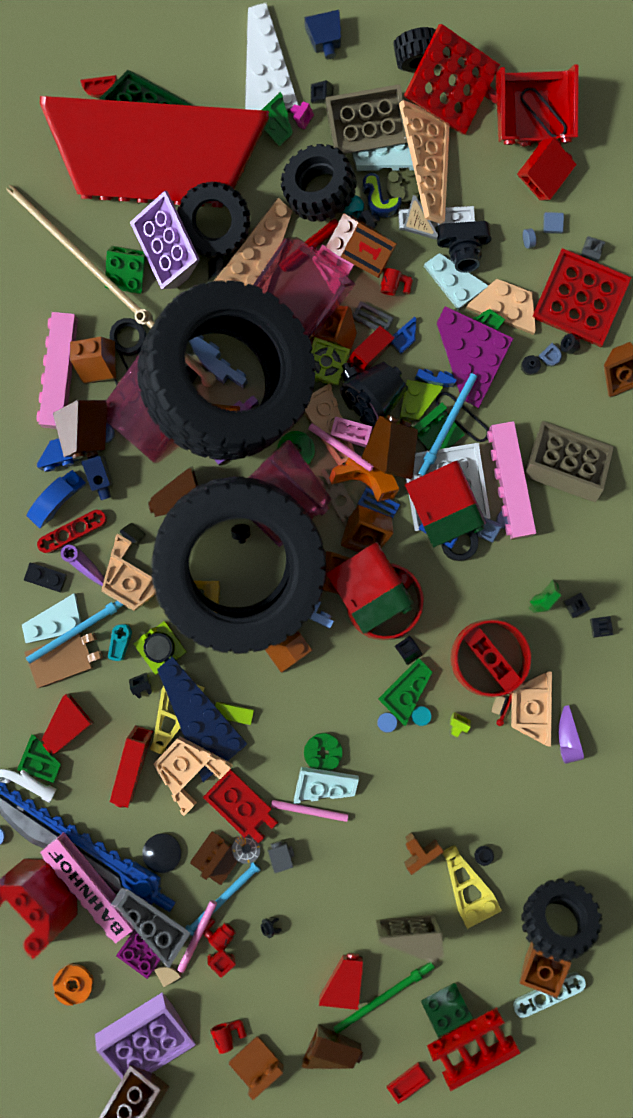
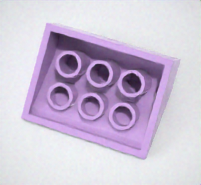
M164 191L138 214L130 224L160 288L174 289L189 279L200 259L168 191Z
M163 992L95 1034L97 1052L121 1079L130 1065L152 1073L196 1045L174 1006Z

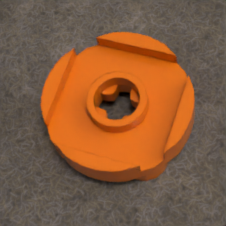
M68 964L61 968L54 977L55 997L58 1001L68 1006L83 1003L92 992L93 976L82 965ZM75 980L77 982L76 984L78 985V988L74 987L73 989H70V983H68V981Z

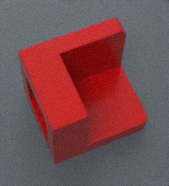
M223 948L214 956L211 954L207 956L208 965L220 978L236 965L235 956L233 954L229 956Z

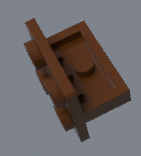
M211 831L190 861V864L202 872L200 876L205 880L209 877L219 885H222L238 861L232 853V844L214 831Z

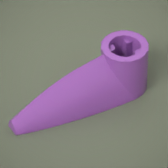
M65 545L60 553L62 559L69 562L95 583L103 586L104 576L79 548L73 545ZM69 550L75 551V552L73 553V554H75L73 558H72V557H68V555H69V554H68V551H69Z
M569 705L564 706L559 722L560 751L564 764L584 759Z

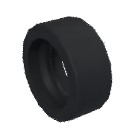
M132 318L118 320L110 330V340L115 341V350L124 356H134L141 352L142 344L147 336L143 326ZM127 326L135 328L139 333L138 343L131 348L121 346L117 340L119 331Z
M473 530L466 533L471 540L470 549L466 553L456 554L450 547L441 544L444 554L454 561H464L471 558L478 548L477 534Z

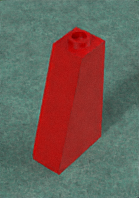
M135 725L126 738L110 798V803L115 804L117 807L128 808L133 800L153 735L152 730Z

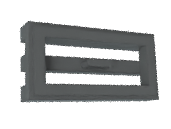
M360 301L353 314L355 321L374 331L379 326L357 315L359 314L385 327L384 329L387 331L394 320L393 317ZM364 308L370 311L371 313L387 320L388 322L385 323L360 309Z

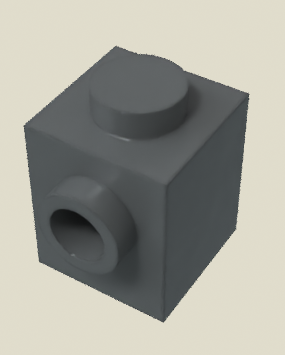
M282 840L271 843V847L268 848V854L274 873L293 868L292 858L295 857L292 846L288 847L287 842L282 843Z

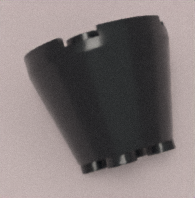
M383 361L346 379L342 383L340 394L349 410L353 408L354 412L361 417L360 421L363 424L374 428L379 416L388 417L392 413L404 393L408 390V386L401 378L402 372L396 366L392 368Z

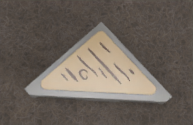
M413 195L403 230L437 240L438 234L430 220L425 219L423 208L417 197Z

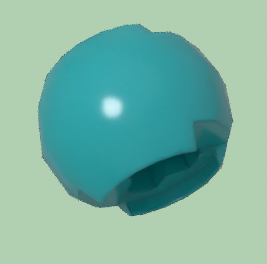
M355 195L354 198H351L352 202L350 205L344 207L345 210L342 213L358 218L361 212L364 211V202L359 196Z

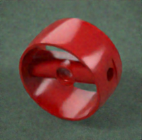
M391 563L405 588L408 589L413 584L418 598L416 615L411 624L396 635L379 636L372 634L371 632L376 628L374 627L364 634L369 638L376 640L400 638L409 633L421 618L424 608L422 587L409 570L398 564ZM346 607L350 621L355 626V628L363 634L355 619L351 615L350 611Z
M485 619L468 625L458 634L451 649V666L455 677L468 691L483 697H501L513 692L524 682L531 665V652L525 637L516 627L502 620ZM479 625H499L514 635L522 651V666L518 675L480 629ZM462 640L465 641L503 690L491 693L480 692L466 682L458 666V650ZM488 653H493L495 656V661L491 664L486 661Z

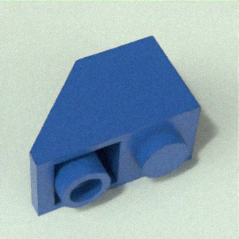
M58 438L49 442L37 463V467L42 471L44 470V472H50L60 465H63V467L71 466L78 459L64 457Z

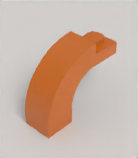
M350 458L347 459L345 466L338 465L334 467L329 477L331 484L348 480H359L366 483L372 489L377 502L395 498L399 491L393 475L386 474L376 467L369 472Z

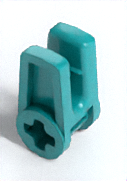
M121 624L113 628L108 652L109 659L114 661L124 660L132 636V630L128 625ZM123 629L126 632V636L121 637L118 631Z

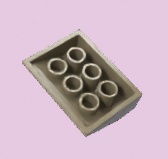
M401 85L326 97L325 106L334 148H339L343 154L408 143L399 105L403 101Z
M542 421L524 474L526 478L596 503L604 490L614 446Z
M434 915L376 920L380 943L422 960L427 959V962H437L439 958H444L442 934Z

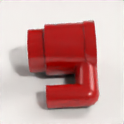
M385 268L383 270L380 292L385 295L394 296L396 290H398L399 282L405 283L403 293L410 294L413 279L410 276L403 275L396 269Z
M211 917L203 935L217 951L222 948L225 950L234 939L233 936L236 934V931L229 924L224 923L213 934L209 929L216 921Z
M242 1020L221 1023L210 1029L219 1054L233 1050L231 1031L237 1029L240 1039L247 1036Z

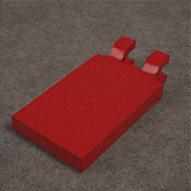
M232 769L219 779L203 797L244 838L249 834L258 844L265 837L258 830L263 822L271 829L278 823L269 814L272 808Z

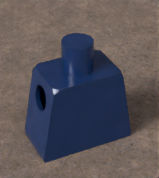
M339 10L304 17L305 30L316 53L324 52L326 59L335 58V49L341 47Z
M105 456L82 461L91 490L98 491L100 500L111 498L108 486L113 485ZM98 476L103 478L101 484L97 481Z

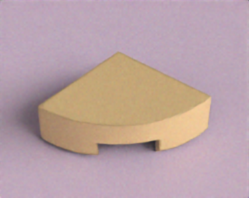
M159 966L154 969L163 987L181 978L179 971L171 967Z

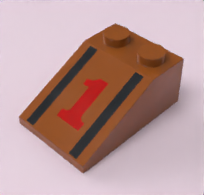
M343 213L326 248L379 278L397 243L355 216Z

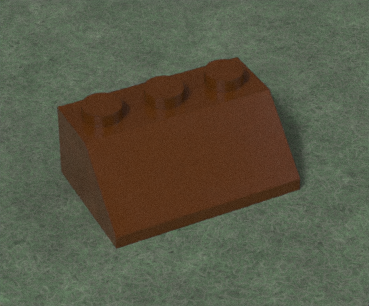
M130 1065L99 1118H151L170 1086L155 1074Z

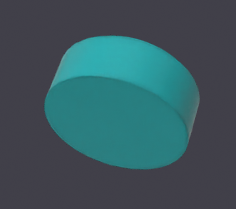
M418 706L412 712V720L419 726L427 725L431 720V712L424 706Z

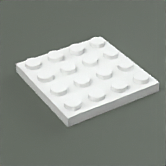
M479 443L439 449L436 461L433 465L431 464L426 474L458 460L483 516L490 519ZM429 451L415 453L412 480L406 478L407 483L421 477L418 472L424 463L423 459L426 453ZM409 496L414 531H418L422 522Z

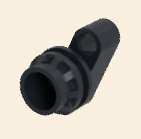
M489 222L443 223L436 227L438 234L437 245L442 248L449 247L450 258L455 264L457 271L464 273L472 272L480 266L479 260L482 257V245H486L492 240Z

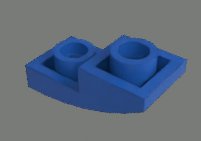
M420 368L415 376V380L443 387H453L457 380L453 374L444 371V373L440 371L437 377H435L433 372L427 369L421 370Z

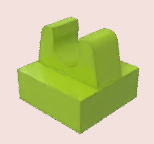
M454 712L450 718V725L453 726L451 734L458 737L461 731L468 733L471 727V720Z

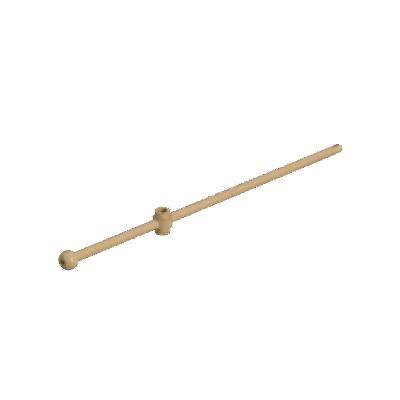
M8 185L14 192L7 188V191L135 313L136 321L139 324L147 325L151 329L155 323L151 312L140 309L12 185ZM186 353V363L201 377L203 385L206 387L213 386L216 382V376L212 372H206Z

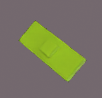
M216 702L215 707L227 720L251 725L254 709Z

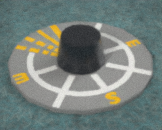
M249 834L246 838L241 835L234 840L232 853L237 861L249 864L259 857L260 844Z

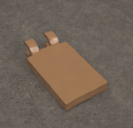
M81 633L29 664L36 687L40 688L92 669L91 662L104 658L102 651L89 654L86 644L96 641V634L90 633L82 637ZM45 645L26 651V657Z

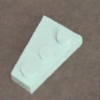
M440 253L424 264L425 269L457 310L488 287L487 284L469 272L457 271L455 264Z
M76 594L70 595L22 624L25 643L61 636L82 623Z

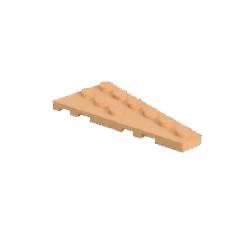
M279 198L275 200L214 281L224 280L225 283L228 280L244 282L245 286L252 284L262 288L263 293L266 292L292 214V210Z

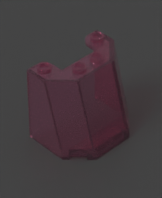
M291 237L283 240L253 285L262 288L263 293L268 291L280 299V304H286L294 313L293 317L298 318L305 329L304 335H308L310 341H312L356 284L347 277L348 274L345 270L314 246L310 247L298 237Z
M290 440L284 441L249 476L250 478L260 479L276 485L290 494L303 507L311 519L314 518L313 515L323 516L329 510L328 504L332 498ZM251 520L279 547L283 545L282 540L273 530L262 523Z

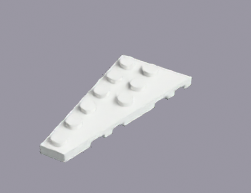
M263 3L248 8L245 109L262 110L281 92L287 112H289L293 105H298L267 5Z

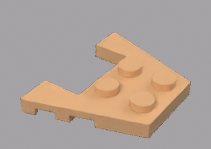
M117 533L104 578L102 592L131 610L136 611L156 595L150 575L123 560L132 542Z
M179 736L157 759L154 766L164 784L168 785L171 790L173 800L177 801L181 808V814L185 816L197 802L183 787L204 766H207L221 779L232 768L233 764Z

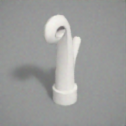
M0 769V782L8 784L13 781L42 797L41 799L49 803L57 788L51 785L47 786L40 783L25 770L17 773L9 769Z

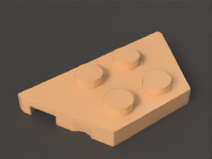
M496 279L466 307V309L478 314L491 309L505 319L504 324L532 335L536 331L535 318L532 317L534 313L532 292L502 280Z
M547 671L522 683L512 692L511 727L548 747H551V671Z

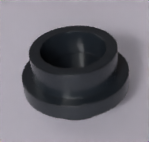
M480 846L476 849L474 858L478 864L487 866L492 863L494 853L490 847Z

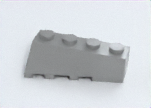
M121 888L111 906L121 912L160 960L169 968L190 935V932L130 890Z

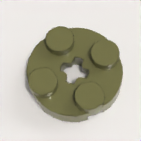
M399 168V171H392L388 174L386 190L391 199L401 197V204L407 205L411 204L413 195L417 199L420 197L414 170ZM402 181L409 183L408 189L400 186Z

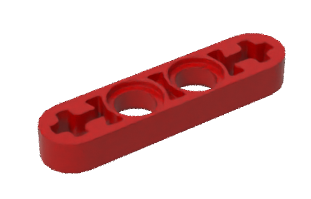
M93 510L42 536L37 542V547L43 553H52L103 527L107 522V516L101 510ZM95 514H98L99 516L102 515V518L100 519L101 522L98 523L94 521L90 523L93 526L92 528H90V525L86 521V519L88 518L89 521H92L95 519ZM84 522L86 525L85 531L77 532V523ZM61 531L68 532L69 537L66 541H60L59 533ZM53 535L57 543H59L58 545H56V543L54 542L49 545V549L42 548L45 540L48 542L54 540L52 538Z

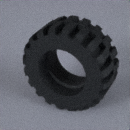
M317 144L314 147L310 145L305 150H299L296 156H292L289 159L290 163H286L283 169L285 173L281 175V189L290 207L300 218L304 220L308 218L309 221L316 222V219L320 222L326 221V218L330 217L332 219L336 217L337 213L341 214L345 210L344 207L349 206L352 202L351 198H354L355 188L357 187L356 176L348 158L339 148H334V146L328 144L326 146L324 144ZM322 174L333 175L329 184L323 189L316 192L305 191L308 183L315 177Z
M221 182L201 183L187 191L188 193L181 199L177 212L195 251L205 257H219L228 255L240 247L245 238H247L251 225L250 210L241 193L232 188V186ZM209 201L221 202L229 209L231 214V227L224 236L219 238L205 236L197 226V212L204 203Z
M557 879L555 882L554 880H549L537 887L523 906L524 912L521 914V920L525 921L522 925L523 932L528 933L526 939L529 943L533 942L535 945L533 949L537 952L541 950L544 957L549 958L553 956V960L559 962L562 959L565 962L571 961L574 958L581 957L599 939L598 934L602 931V924H599L602 921V914L597 911L600 908L598 902L594 903L592 900L594 896L591 893L587 894L584 891V886L581 884L576 886L575 881L568 880L566 883L564 879ZM549 904L563 905L573 913L577 922V932L574 936H562L549 926L545 914L546 907Z

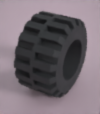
M419 27L408 30L396 37L393 46L398 69L406 72L416 71L436 29Z

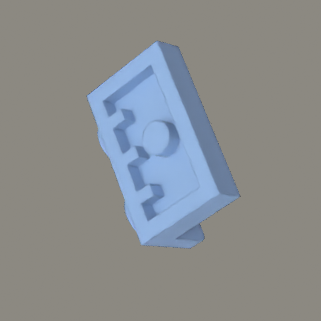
M319 601L309 619L330 629L333 621L330 620L332 616L322 611L320 614L317 613L321 605Z

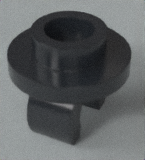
M265 918L262 920L260 928L264 936L272 938L274 933L282 931L281 928L274 929L273 927L274 923L279 921V918Z

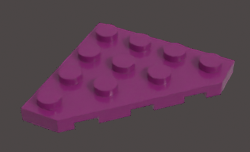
M445 306L436 324L454 378L457 379L456 384L459 393H461L470 374L477 375V379L465 402L480 408L514 338Z

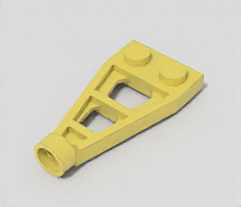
M197 684V686H198L202 691H204L205 687L200 686V685ZM164 686L161 690L154 739L150 746V750L159 754H163L166 751L167 745L181 728L176 715L168 710L169 698ZM166 716L176 720L175 726L169 733L161 729L163 719ZM157 741H162L163 745L157 743Z
M456 845L445 849L442 854L447 861L457 910L467 929L501 912L502 910L493 892L459 854ZM463 867L470 875V879L460 884L456 878L455 871ZM470 885H474L481 892V898L468 904L465 902L463 890Z

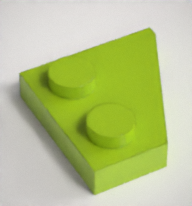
M407 380L408 390L404 393L400 418L419 421L424 412L442 391L443 386Z

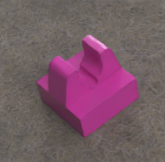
M303 101L301 106L294 104L290 110L291 113H294L293 118L298 127L305 130L314 116L310 104Z

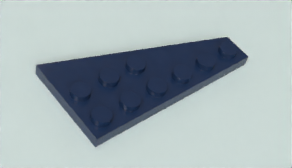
M172 656L157 668L186 740L226 761H229L247 745L246 741ZM204 766L199 771L202 782L214 774L207 766Z

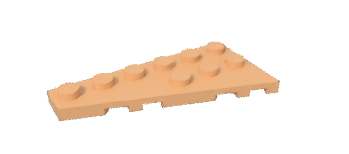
M403 100L399 105L424 217L427 220L442 224L445 222L449 126L421 107Z

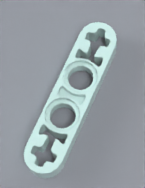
M570 973L566 975L564 982L570 985L568 986L570 991L567 990L564 983L562 985L563 993L558 998L538 990H533L514 1001V1011L522 1018L535 1014L583 991L586 985L585 980L579 973ZM574 978H576L577 980H581L578 982V987H575V985L573 984ZM538 994L545 995L546 999L543 1004L535 1002V997ZM530 998H531V1001H532L533 1005L535 1006V1007H533V1008H532V1006L530 1005V1002H529V1000H528V999H530ZM520 1003L527 1005L525 1007L526 1010L524 1012H522V1010L519 1009Z

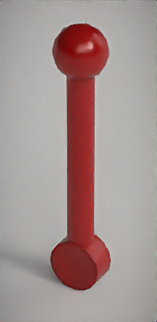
M512 692L509 693L510 696L500 719L496 721L498 726H503L504 717L512 701Z

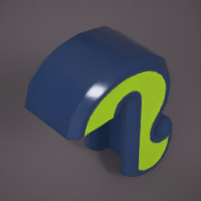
M368 173L363 178L362 184L363 193H369L367 198L368 210L372 215L378 214L379 218L392 217L400 210L402 198L383 201L379 176L375 173Z

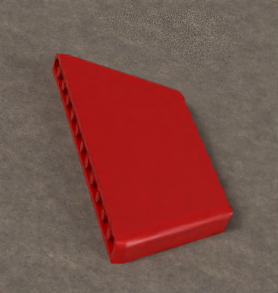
M40 96L41 109L77 194L81 195L82 199H92L93 196H100V200H111V197H118V201L130 202V198H137V202L148 203V199L155 200L164 191H168L171 200L174 201V205H180L181 199L188 193L187 191L201 183L221 182L235 189L269 121V111ZM206 202L212 203V207L223 208V204L221 202Z

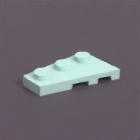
M408 143L352 153L357 171H380L382 168H392V171H399V168L414 170Z
M301 767L294 804L301 803L302 800L311 799L312 802L318 801V798L330 797L331 799L355 796L359 777L358 775Z

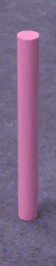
M313 423L309 426L308 430L369 472L373 470V465L362 459L360 455Z
M272 800L271 808L344 822L348 820V814L277 800Z
M210 900L177 968L182 973L185 972L217 906V902L214 900Z

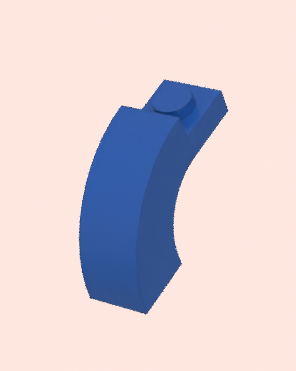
M73 470L63 477H58L36 499L26 516L39 529L54 518L58 509L71 496L85 486L86 482Z

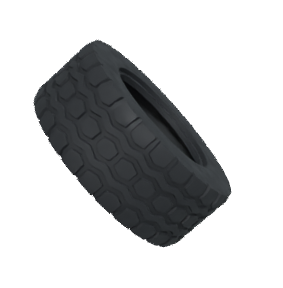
M224 280L207 282V284H198L183 291L163 309L142 344L137 368L139 371L137 372L139 389L142 390L140 395L144 406L149 409L147 411L155 425L160 426V431L167 438L173 439L176 445L186 451L191 450V453L205 458L209 456L210 459L227 460V458L229 460H237L255 455L271 446L300 420L310 403L315 384L314 354L311 353L312 345L308 335H304L305 329L298 318L293 317L294 313L286 304H280V299L268 291L263 293V289L255 285L247 284L245 286L244 282L228 280L225 283ZM215 333L231 336L249 347L258 358L265 377V392L260 406L247 411H231L215 406L206 400L196 390L187 372L185 355L188 342L195 337Z
M239 476L219 478L192 489L191 492L181 497L165 516L158 530L153 549L151 565L152 582L157 600L161 608H163L166 617L173 625L177 626V629L184 636L193 639V642L205 648L211 647L212 650L228 653L229 651H232L233 654H246L249 651L259 652L269 649L271 645L276 646L287 640L289 635H294L303 626V623L307 622L315 611L314 607L319 603L322 596V587L325 585L326 554L321 536L313 520L290 494L276 485L256 478ZM230 519H249L264 524L279 536L285 548L286 564L280 583L267 598L247 607H227L210 600L198 589L189 569L191 552L198 539L212 526Z

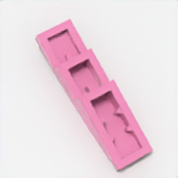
M335 416L330 435L366 448L374 428Z

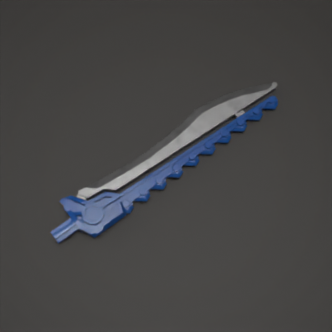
M0 782V815L30 843L45 848L60 836L59 834L64 832L74 844L80 847L78 850L107 885L117 894L121 888L128 889L150 905L154 902L168 912L172 910L176 902L160 892L161 877L138 863L132 862V859L121 860L118 851L111 850L108 852L103 842L97 841V843H93L90 834L83 833L80 835L75 825L69 824V826H65L60 816L52 818L47 808L41 807V809H37L32 799L24 801L19 791L13 790V792H9L6 783Z

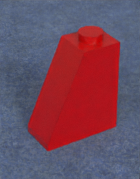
M380 325L352 352L347 362L351 367L357 366L360 372L371 368L389 348L394 337Z
M70 693L62 697L42 737L43 746L49 753L56 754L94 723Z
M347 953V955L341 957L319 996V1006L358 1010L363 958L359 954Z

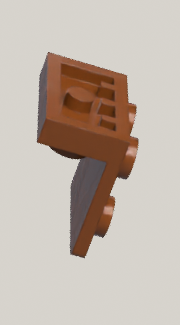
M256 1036L229 1061L231 1068L249 1087L248 1096L252 1100L257 1098L283 1074L284 1065L259 1036Z

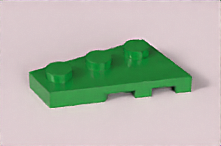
M418 658L378 698L405 727L432 671Z

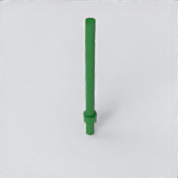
M429 962L420 969L416 968L410 972L411 975L335 1025L333 1029L336 1034L412 983L422 980L424 975L435 968L433 963Z

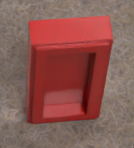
M416 1063L389 1083L387 1089L399 1105L427 1084L430 1078L421 1065Z

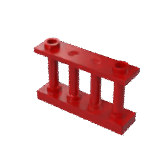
M497 1007L427 1045L432 1060L435 1062L440 1059L446 1068L442 1074L450 1091L520 1054L512 1035L505 1037L500 1028L504 1021ZM493 1030L498 1042L488 1047L482 1035ZM476 1040L481 1051L470 1056L465 1045ZM458 1049L463 1061L453 1066L447 1055Z

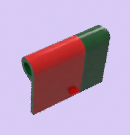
M458 460L404 484L433 548L471 530L476 533L485 529L484 525L487 522Z
M378 542L370 545L326 573L363 634L402 611L405 614L413 609L412 604L415 603Z

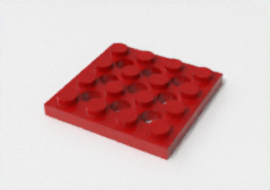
M439 24L404 97L459 133L466 134L500 64L445 25ZM445 47H448L450 50L448 58H445L443 55ZM460 57L464 59V66L462 68L458 66V59ZM436 65H439L441 68L439 76L434 73ZM474 67H477L479 70V74L476 78H474L472 75V70ZM451 75H454L456 79L453 86L449 83ZM428 82L432 85V91L429 94L425 90ZM466 84L470 87V93L467 96L463 92ZM443 92L447 95V100L444 104L440 101V95ZM457 102L461 104V111L459 113L455 111V104Z
M562 248L532 317L602 347L632 277ZM573 269L576 272V277H569L566 271ZM584 277H591L593 284L587 285L584 282ZM608 284L611 287V291L608 293L604 292L601 289V285ZM566 286L569 289V293L566 295L561 294L559 287ZM577 294H584L586 296V301H578L576 297ZM601 301L604 305L603 309H596L594 302ZM559 303L562 307L561 311H554L552 304ZM571 310L577 311L579 318L572 319L569 312ZM587 318H594L596 326H589Z

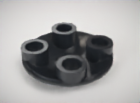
M156 834L145 843L142 853L143 860L146 866L154 872H170L181 860V847L172 835Z

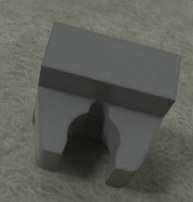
M587 236L580 256L598 262L605 242Z

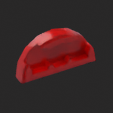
M117 75L82 79L80 82L83 90L88 95L100 98L118 80Z

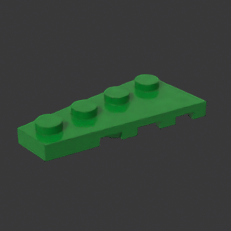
M552 580L542 593L536 594L529 603L531 605L529 609L533 613L548 611L561 596L559 584Z

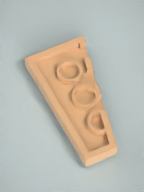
M327 384L312 393L310 403L304 412L311 424L313 423L329 435L331 434L335 416L343 418L338 409L337 400L333 395L331 384ZM333 437L354 451L352 443ZM321 439L338 465L346 463L349 458L348 456Z

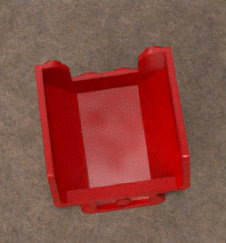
M574 64L566 71L505 73V67H501L496 72L499 142H504V145L520 143V147L531 146V143H538L539 145L543 139L555 138L561 141V143H571L572 139L577 138L579 65ZM535 88L541 94V96L547 101V103L552 107V109L566 124L567 131L564 135H560L564 131L563 125L549 110V108L544 104V102L538 97V95L531 90L525 92L523 95L524 101L540 118V120L545 124V126L550 130V132L558 136L551 137L547 133V131L542 127V125L536 120V118L522 103L520 95L524 89Z
M23 859L0 878V906L7 901L34 930L25 939L23 944L25 952L34 960L78 915L77 897L69 891L66 883L56 875L55 870L44 859Z

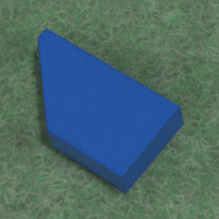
M413 317L393 335L394 340L391 344L400 354L415 343L416 317Z

